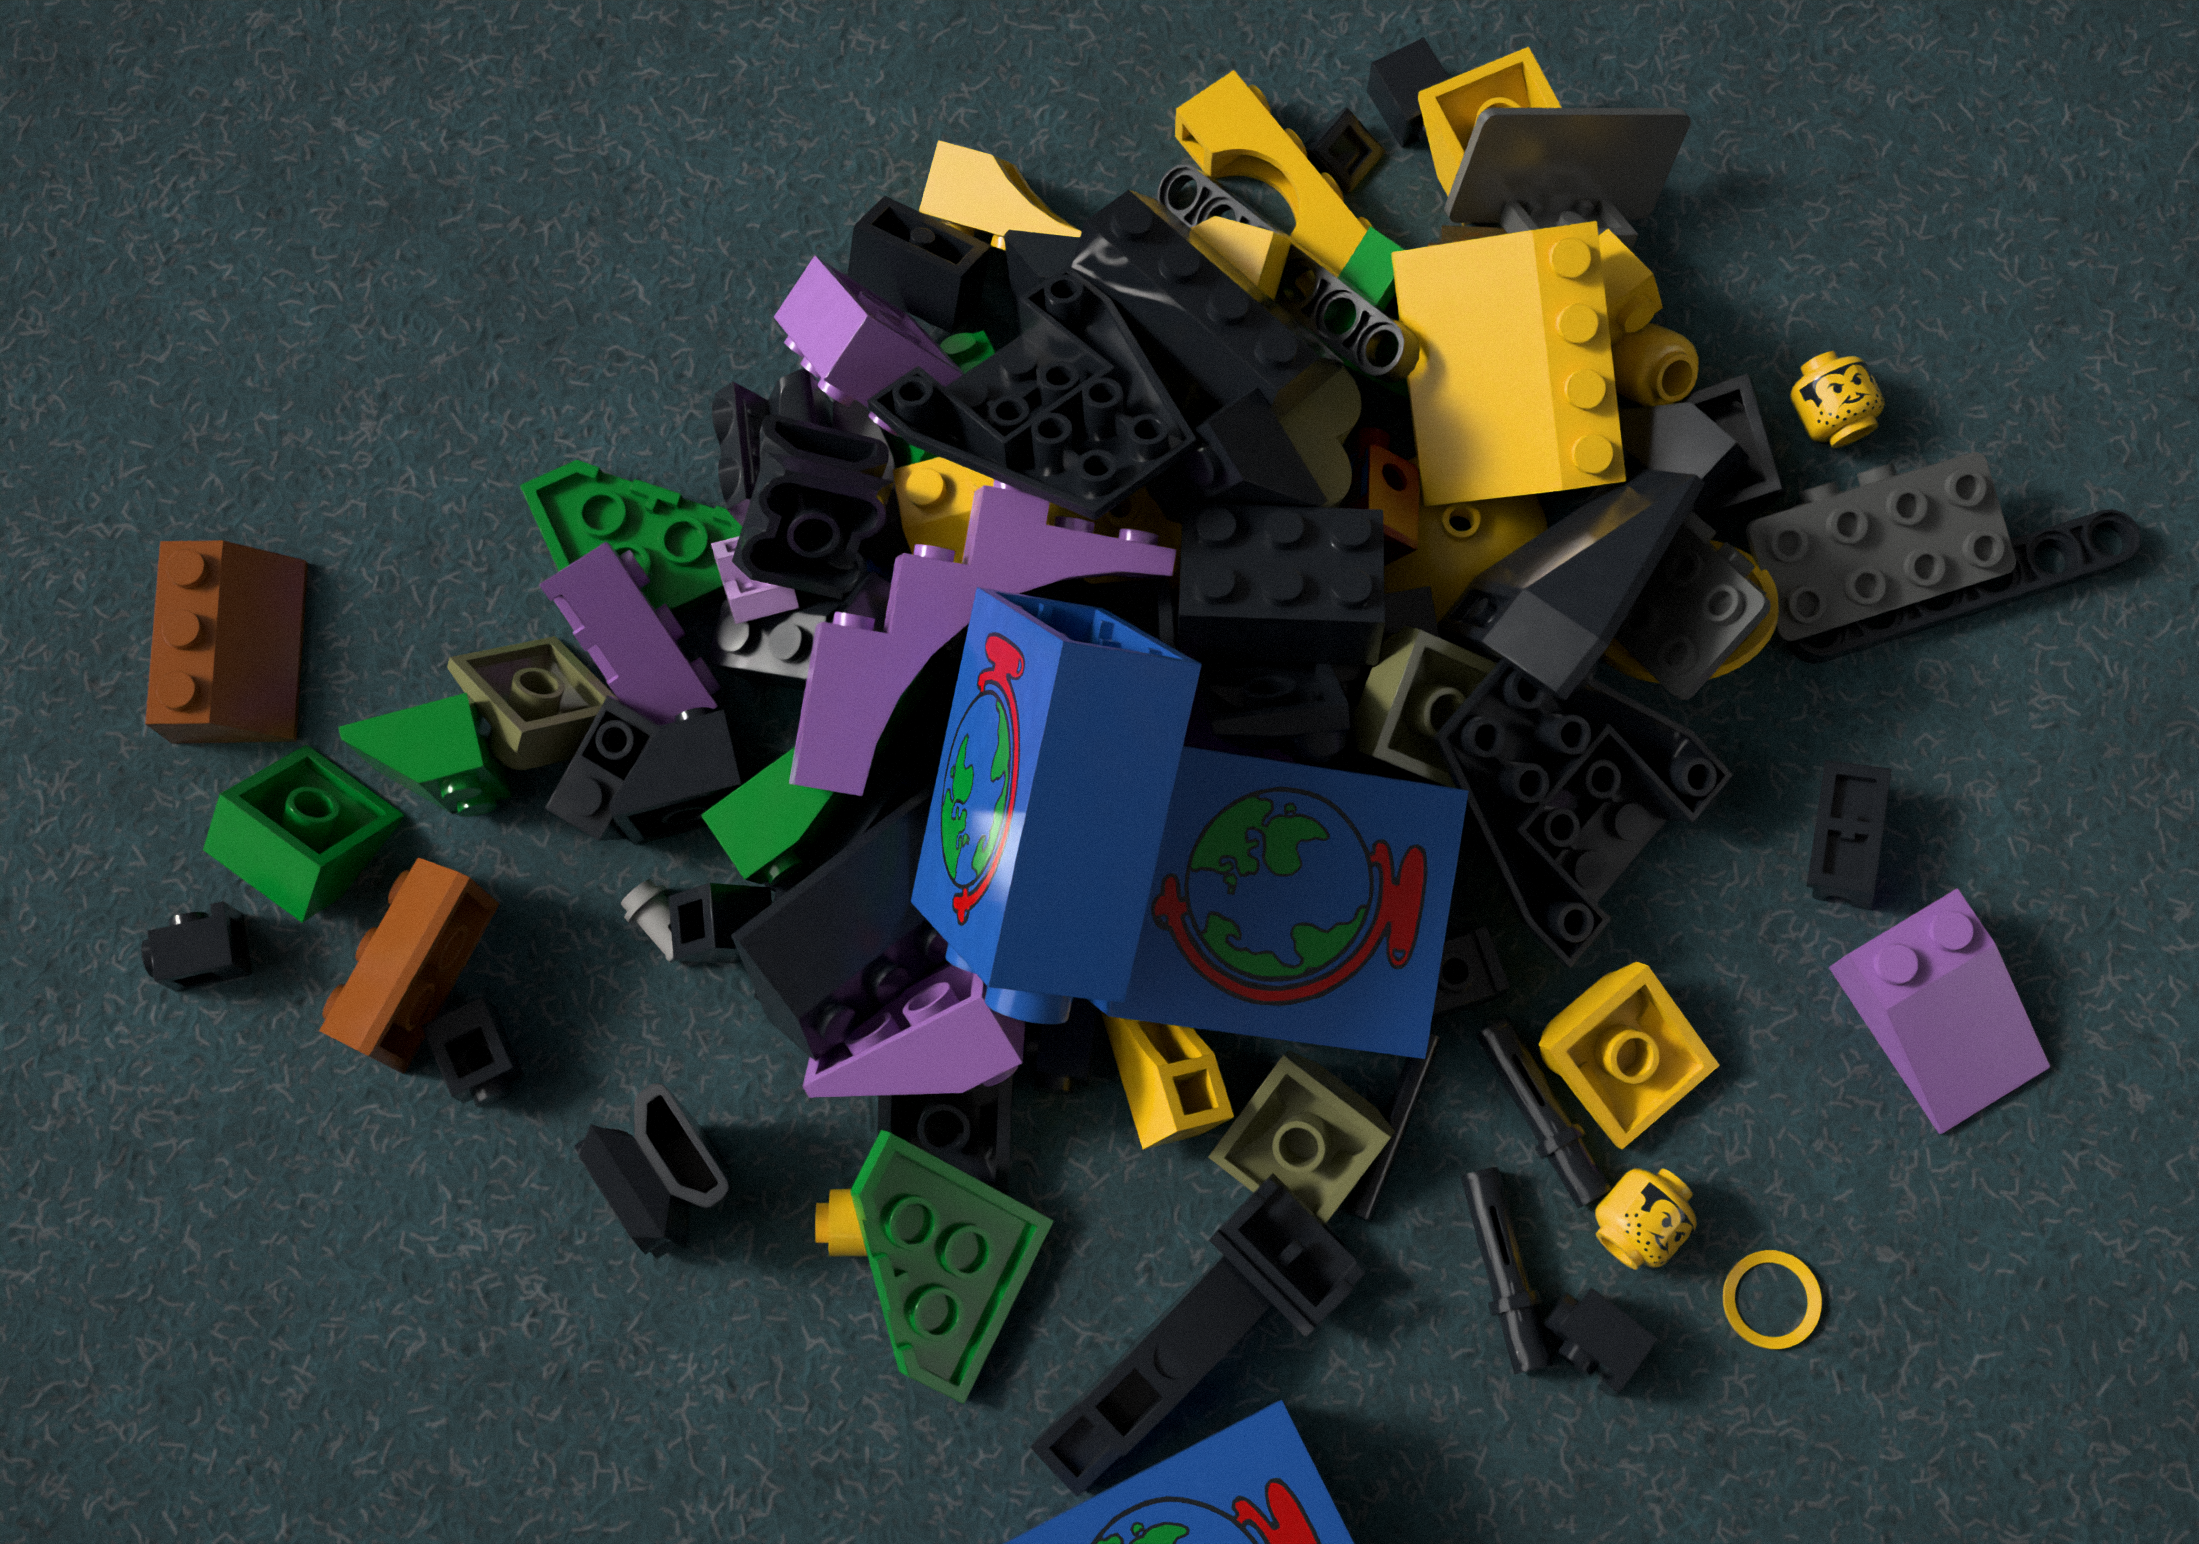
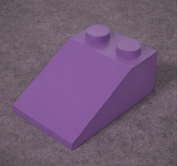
M1958 888L1850 952L1829 967L1939 1135L2050 1068L1995 942Z
M948 962L924 974L904 990L896 1000L885 1005L855 1029L846 1040L835 1045L817 1061L809 1057L802 1087L809 1098L963 1093L981 1083L984 1086H993L1010 1077L1017 1070L1018 1065L1023 1063L1025 1021L1002 1015L989 1008L984 1002L987 985L977 974L960 969Z

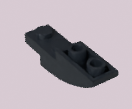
M1222 1255L1131 1343L1130 1348L1032 1442L1030 1448L1067 1488L1078 1497L1121 1455L1124 1457L1227 1354L1272 1303Z

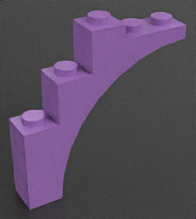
M995 479L993 487L987 485L980 487L974 491L962 564L953 562L955 551L922 544H915L913 555L903 553L896 557L883 633L873 631L875 619L835 612L833 623L820 622L816 625L789 784L858 796L863 795L876 744L900 696L930 657L970 622L977 587L1020 594L1057 581L1101 576L1150 580L1163 579L1172 576L1176 549L1157 546L1159 535L1140 530L1120 529L1118 538L1093 534L1095 523L1078 518L1056 516L1054 526L1046 525L1049 501Z

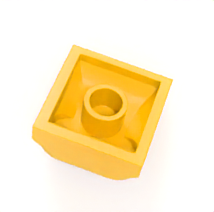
M1637 961L1604 975L1547 1024L1538 1044L1546 1066L1564 1079L1615 1146L1622 1150L1720 1066L1650 967Z

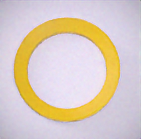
M1758 1251L1742 1258L1730 1270L1723 1287V1307L1729 1323L1744 1340L1757 1347L1777 1350L1797 1345L1812 1333L1820 1318L1822 1297L1815 1276L1802 1261L1782 1251ZM1775 1263L1787 1267L1799 1277L1805 1287L1808 1302L1805 1317L1801 1324L1789 1334L1780 1337H1768L1758 1334L1743 1322L1737 1311L1735 1292L1738 1282L1746 1271L1758 1264Z

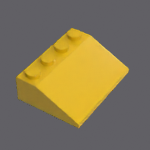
M1597 221L1516 232L1391 253L1399 321L1415 334L1420 346L1419 360L1415 369L1407 376V386L1422 506L1562 491L1626 481Z

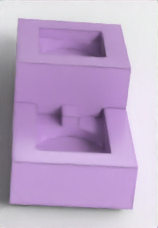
M739 536L711 543L735 624L799 608L794 589L750 580L732 562Z

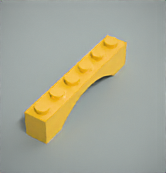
M938 140L919 212L939 219L940 222L972 237L975 230L993 235L991 247L1006 251L1004 235L1008 229L1080 237L1082 231L1053 213L1031 190L1016 165L991 154ZM1214 216L1191 227L1196 234L1274 301L1292 240L1273 231Z
M1101 1011L1143 1150L1199 1136L1234 1118L1215 1054L1199 1037L1194 1028L1109 1017Z

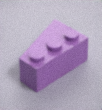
M604 542L540 583L541 589L550 601L554 600L574 630L573 635L584 651L589 652L619 701L660 725L675 722L676 715L689 709L699 707L715 709L719 705L712 694L722 689L720 684L701 657L690 663L677 643L678 640L686 636V633L666 603L654 609L641 588L651 581L633 553L628 550L619 556L612 545Z

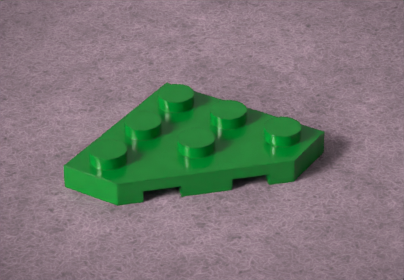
M574 460L519 485L558 571H561L604 542H608L614 547L619 556L628 550L633 553L651 581L641 589L654 609L666 603L676 617L726 594L711 543L738 537L742 526L726 508L717 505L715 508H711L684 499L680 493L634 479L632 482L602 472L600 467L579 460Z
M881 1130L850 1193L898 1370L909 1378L965 1404L1054 1220L900 1137Z

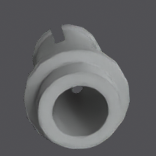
M648 879L635 887L622 900L621 905L627 911L624 918L629 924L636 921L665 954V958L671 964L676 960H673L669 900L665 897L668 889L664 885L656 886L651 879Z

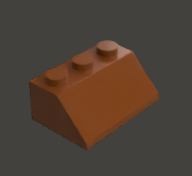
M224 540L160 541L145 724L170 743L296 742L308 562L306 560Z
M417 858L411 870L403 871L395 880L388 897V903L391 906L379 927L374 926L370 928L359 943L355 956L358 963L347 983L338 985L328 997L322 1013L325 1021L319 1030L402 1074H405L426 1036L421 1025L437 1017L500 904L470 877L421 858Z

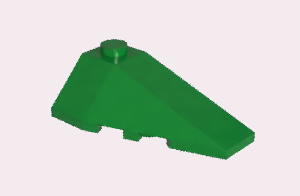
M923 666L900 696L876 744L870 769L935 681V678L926 667ZM795 747L701 815L744 880L763 884L768 880L770 885H775L793 875L804 864L800 856L815 846L852 795L789 784Z

